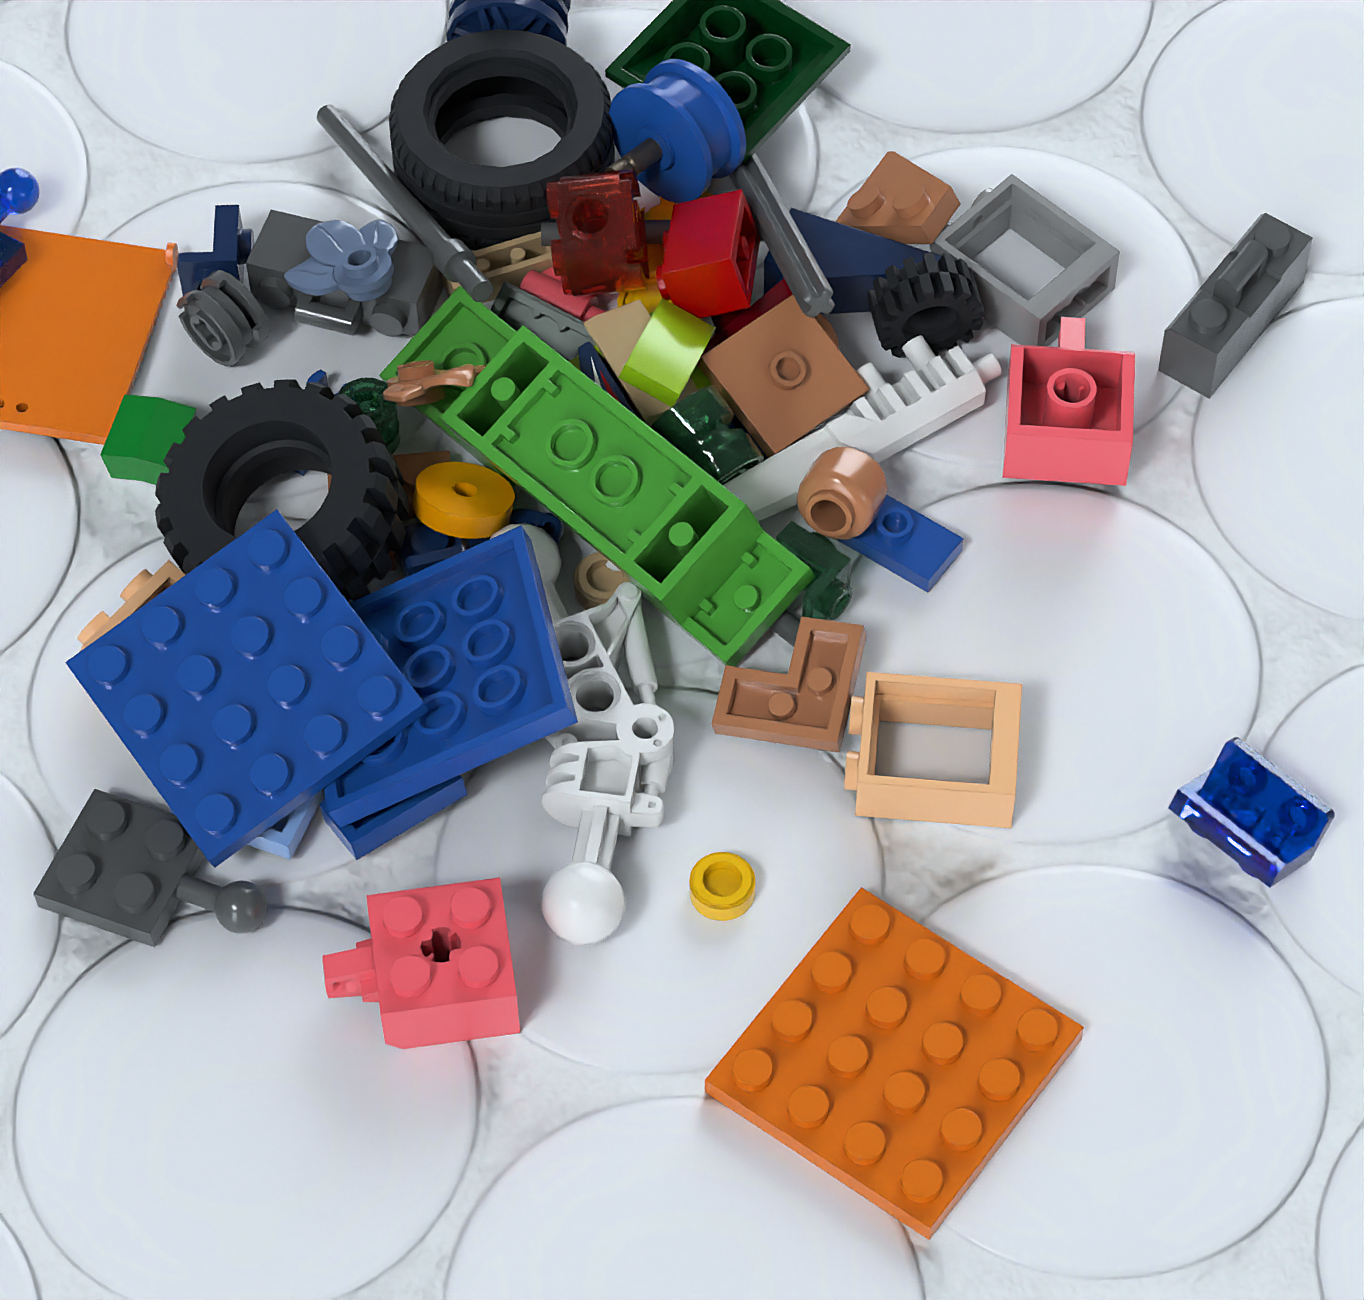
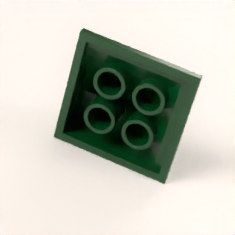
M672 0L605 69V77L625 88L631 84L644 83L648 72L660 62L668 59H680L700 67L722 86L740 115L746 136V152L742 164H745L850 52L851 44L780 0Z

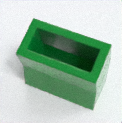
M124 394L100 454L111 478L137 480L156 485L157 478L161 472L169 473V469L163 460L173 442L181 444L186 436L182 429L196 416V408L159 397Z

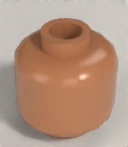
M834 447L826 450L813 462L799 485L796 498L799 513L807 525L826 537L848 540L859 536L872 524L885 501L888 488L885 473L877 461L863 451L852 447Z

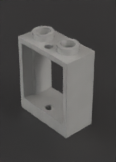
M1013 174L1008 176L994 189L987 188L982 191L974 200L971 208L954 222L948 221L934 242L930 244L931 253L940 256L943 253L953 255L954 260L957 261L961 258L967 263L968 268L971 267L985 311V317L983 318L1019 345L1049 346L1059 336L1061 317L1081 318L1115 289L1120 251ZM1008 228L1065 268L1064 271L1028 301L971 260Z

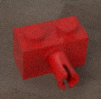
M742 189L674 204L669 230L663 232L665 251L663 264L658 265L656 269L657 284L662 298L667 301L672 300L674 305L699 319L710 316L714 327H716L714 330L715 334L744 312L746 308H750L761 237Z

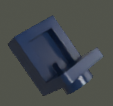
M215 205L213 252H185L178 254L177 269L183 296L191 290L200 291L203 279L213 271L222 270L243 283L244 264H246L255 243L253 229H243L239 205Z

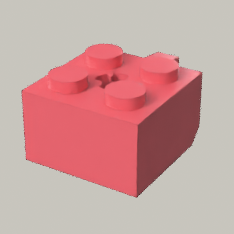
M1061 317L1058 347L1011 344L1007 377L1002 478L1126 486L1133 444L1135 353L1085 349V318Z
M500 877L366 895L371 938L357 942L356 949L322 956L324 982L328 998L362 996L363 1002H379L385 1044L408 1049L520 1033L517 994Z

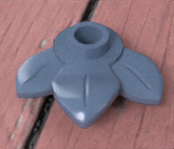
M382 219L374 220L363 226L360 230L350 223L340 220L318 223L306 234V247L311 257L284 274L285 280L294 289L314 296L342 290L350 299L355 301L376 299L386 293L392 284L391 276L394 272V264L391 254L399 244L396 229Z

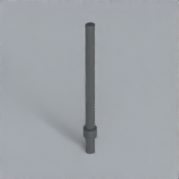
M329 104L321 107L316 117L319 124L434 254L433 261L440 272L450 282H458L475 302L487 300L493 293V285L476 267V257L461 240L452 239L334 105Z

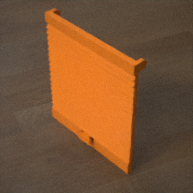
M0 225V407H2L0 408V429L94 444H105L124 394L130 395V389H133V382L136 380L137 371L140 369V362L143 361V354L146 352L150 335L153 334V326L156 325V318L159 317L163 299L166 297V290H169V282L172 281V274L176 271L177 256L179 254L177 243L168 242L166 250Z

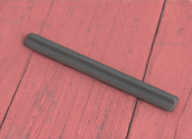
M755 152L745 164L741 163L735 171L729 174V177L736 190H743L756 227L802 312L810 318H815L820 312L828 315L835 306L831 299L833 290Z

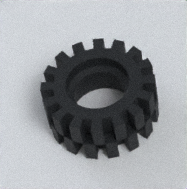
M934 253L923 254V262L914 263L912 256L903 259L904 268L900 270L894 265L885 269L887 279L877 276L873 281L874 290H869L868 304L878 340L881 343V347L885 351L891 349V353L895 357L901 358L905 354L902 347L919 335L924 337L934 354L938 356L939 349L946 347L947 350L958 346V340L968 343L974 338L972 330L980 331L983 325L982 318L985 317V311L971 267L968 268L967 263L961 258L954 262L953 255L943 253L939 261H936Z

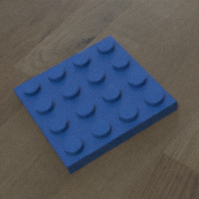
M278 509L65 662L214 868L429 711L425 703Z
M522 525L349 603L425 703L429 711L324 787L328 813L341 828L578 723L532 540Z

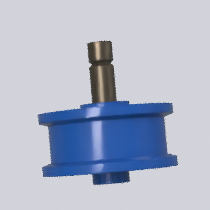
M668 59L660 62L648 72L644 83L631 84L616 94L611 102L609 115L612 119V136L616 149L621 156V159H618L604 171L607 182L613 188L620 189L636 177L641 184L655 195L662 196L663 199L670 202L683 203L699 198L707 191L712 179L728 176L741 165L744 159L746 136L742 120L734 103L722 86L711 75L690 62L680 59Z

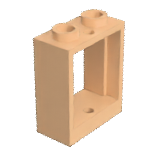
M867 672L865 696H852L849 735H861L860 752L847 751L844 790L857 791L855 816L1011 828L1016 796L1022 684ZM879 721L991 730L988 784L875 775Z

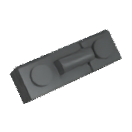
M270 210L246 262L250 291L263 304L274 309L294 307L295 322L352 336L355 334L360 321H363L365 325L372 326L377 332L386 336L396 337L401 334L415 336L431 318L444 285L443 274L435 266L433 261L434 254L427 246L399 240L398 246L391 254L394 264V272L391 276L392 284L386 293L376 299L355 301L350 299L342 290L319 296L305 294L288 285L284 274L311 257L306 247V234L314 225L323 221Z
M1267 213L1261 214L1165 329L1158 371L1210 399L1304 283L1313 237Z

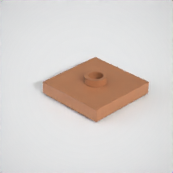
M791 295L702 355L697 363V366L768 458L802 440L850 407L854 401L865 396L869 391L868 386L817 320L807 317L802 312L794 295Z

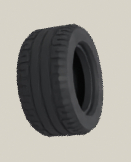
M496 29L475 32L448 41L431 51L418 61L405 75V78L401 80L399 88L393 96L391 112L389 114L394 174L452 239L461 240L470 250L477 251L525 235L541 232V222H571L580 218L582 221H588L605 201L611 185L607 182L604 171L615 162L612 118L609 115L611 105L610 94L606 84L601 80L598 71L571 48L550 37L527 31ZM498 117L531 119L552 128L561 138L553 150L536 160L506 167L471 164L452 155L444 146L454 133L470 124Z

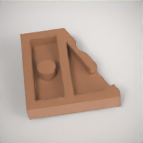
M889 151L861 188L849 198L846 208L835 222L903 244H932L961 203L950 185L898 153Z

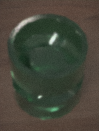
M715 385L704 387L690 394L664 412L651 425L654 431L722 485L764 460V455L749 434L745 433L742 428H729L735 413Z

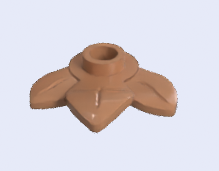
M432 360L414 361L399 365L397 367L398 376L387 380L388 388L383 392V399L397 402L398 406H416L442 400L446 397L444 385L470 387L474 379L487 364L474 366L472 364H465L449 370L435 369L434 361Z

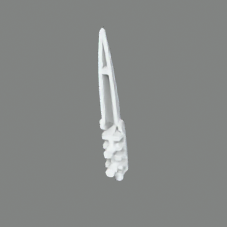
M919 335L902 347L903 352L915 369L905 373L899 382L892 386L890 383L886 384L872 362L863 365L856 372L869 388L865 397L863 396L854 401L845 414L827 423L822 429L759 463L723 486L747 504L757 521L775 515L797 505L796 498L799 485L821 453L834 447H852L865 452L879 463L984 405L986 390L983 384L1001 375L1000 364L992 354H988L971 364L959 346L948 350L945 357L941 358L939 355L936 356L924 337ZM610 561L605 564L612 571H621Z

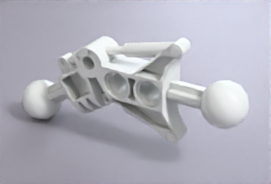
M527 523L511 524L492 534L490 539L522 525L532 540L562 659H579L572 662L563 661L578 723L545 737L553 745L555 751L551 754L549 760L551 770L547 773L545 779L547 789L543 792L541 798L543 808L551 817L562 824L578 829L572 862L554 872L543 891L541 912L548 926L559 939L574 945H592L612 935L625 912V894L618 880L610 872L617 835L631 836L632 827L655 828L663 822V801L659 795L665 792L667 778L672 772L674 765L675 727L672 717L665 709L657 706L654 692L657 690L658 684L641 608V590L632 582H624L618 586L607 603L569 616L554 587L562 563L556 542L542 528ZM624 652L632 690L635 694L639 695L641 704L633 705L617 674ZM592 707H599L605 710L599 712L587 711L586 709Z

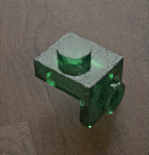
M791 520L776 536V541L809 566L815 575L803 589L805 593L803 595L802 617L835 620L845 611L853 595V589L850 587L852 559L838 551L834 544L824 535L817 532L810 533Z

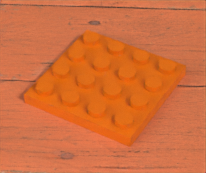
M861 887L706 1077L705 1093L930 1240L1082 1040L1084 1027Z

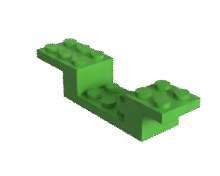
M461 286L452 293L379 375L387 385L388 379L398 376L397 367L409 362L432 360L434 361L435 369L449 370L465 364H472L473 366L487 364L474 379L472 386L444 385L446 396L444 399L413 407L486 468L504 477L511 484L512 488L517 484L596 549L641 590L643 598L724 665L735 667L815 577L809 566L763 530L747 504L524 325L518 331H515L481 302H475Z

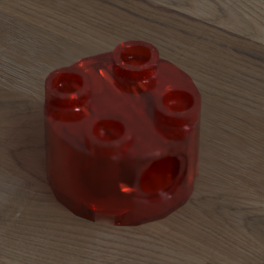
M634 169L561 177L560 181L547 182L546 190L551 219L556 218L558 233L561 238L551 240L552 263L555 276H561L564 295L582 298L648 290L649 256L644 211H640L637 200H633L635 197H641Z

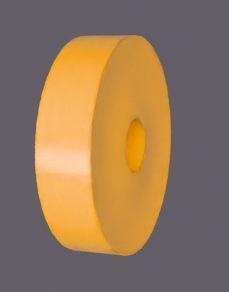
M442 462L425 468L417 476L412 508L422 523L437 532L466 539L491 537L492 534L509 525L515 493L511 484L491 469L466 462Z

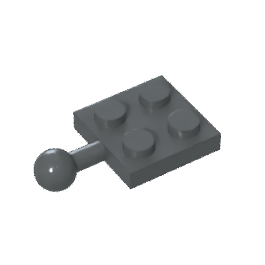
M98 789L93 790L33 893L40 908L155 947L180 901L215 912L219 923L225 929L240 934L257 929L265 920L268 912V902L264 892L252 882L240 880L222 887L194 877L205 856L175 815Z

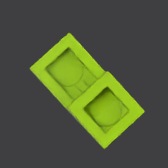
M662 298L618 378L673 408L716 327Z

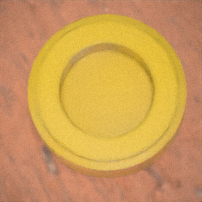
M715 852L704 856L694 865L690 873L689 894L691 902L700 914L713 920L727 921L740 917L748 911L755 898V874L752 867L742 857L729 852Z

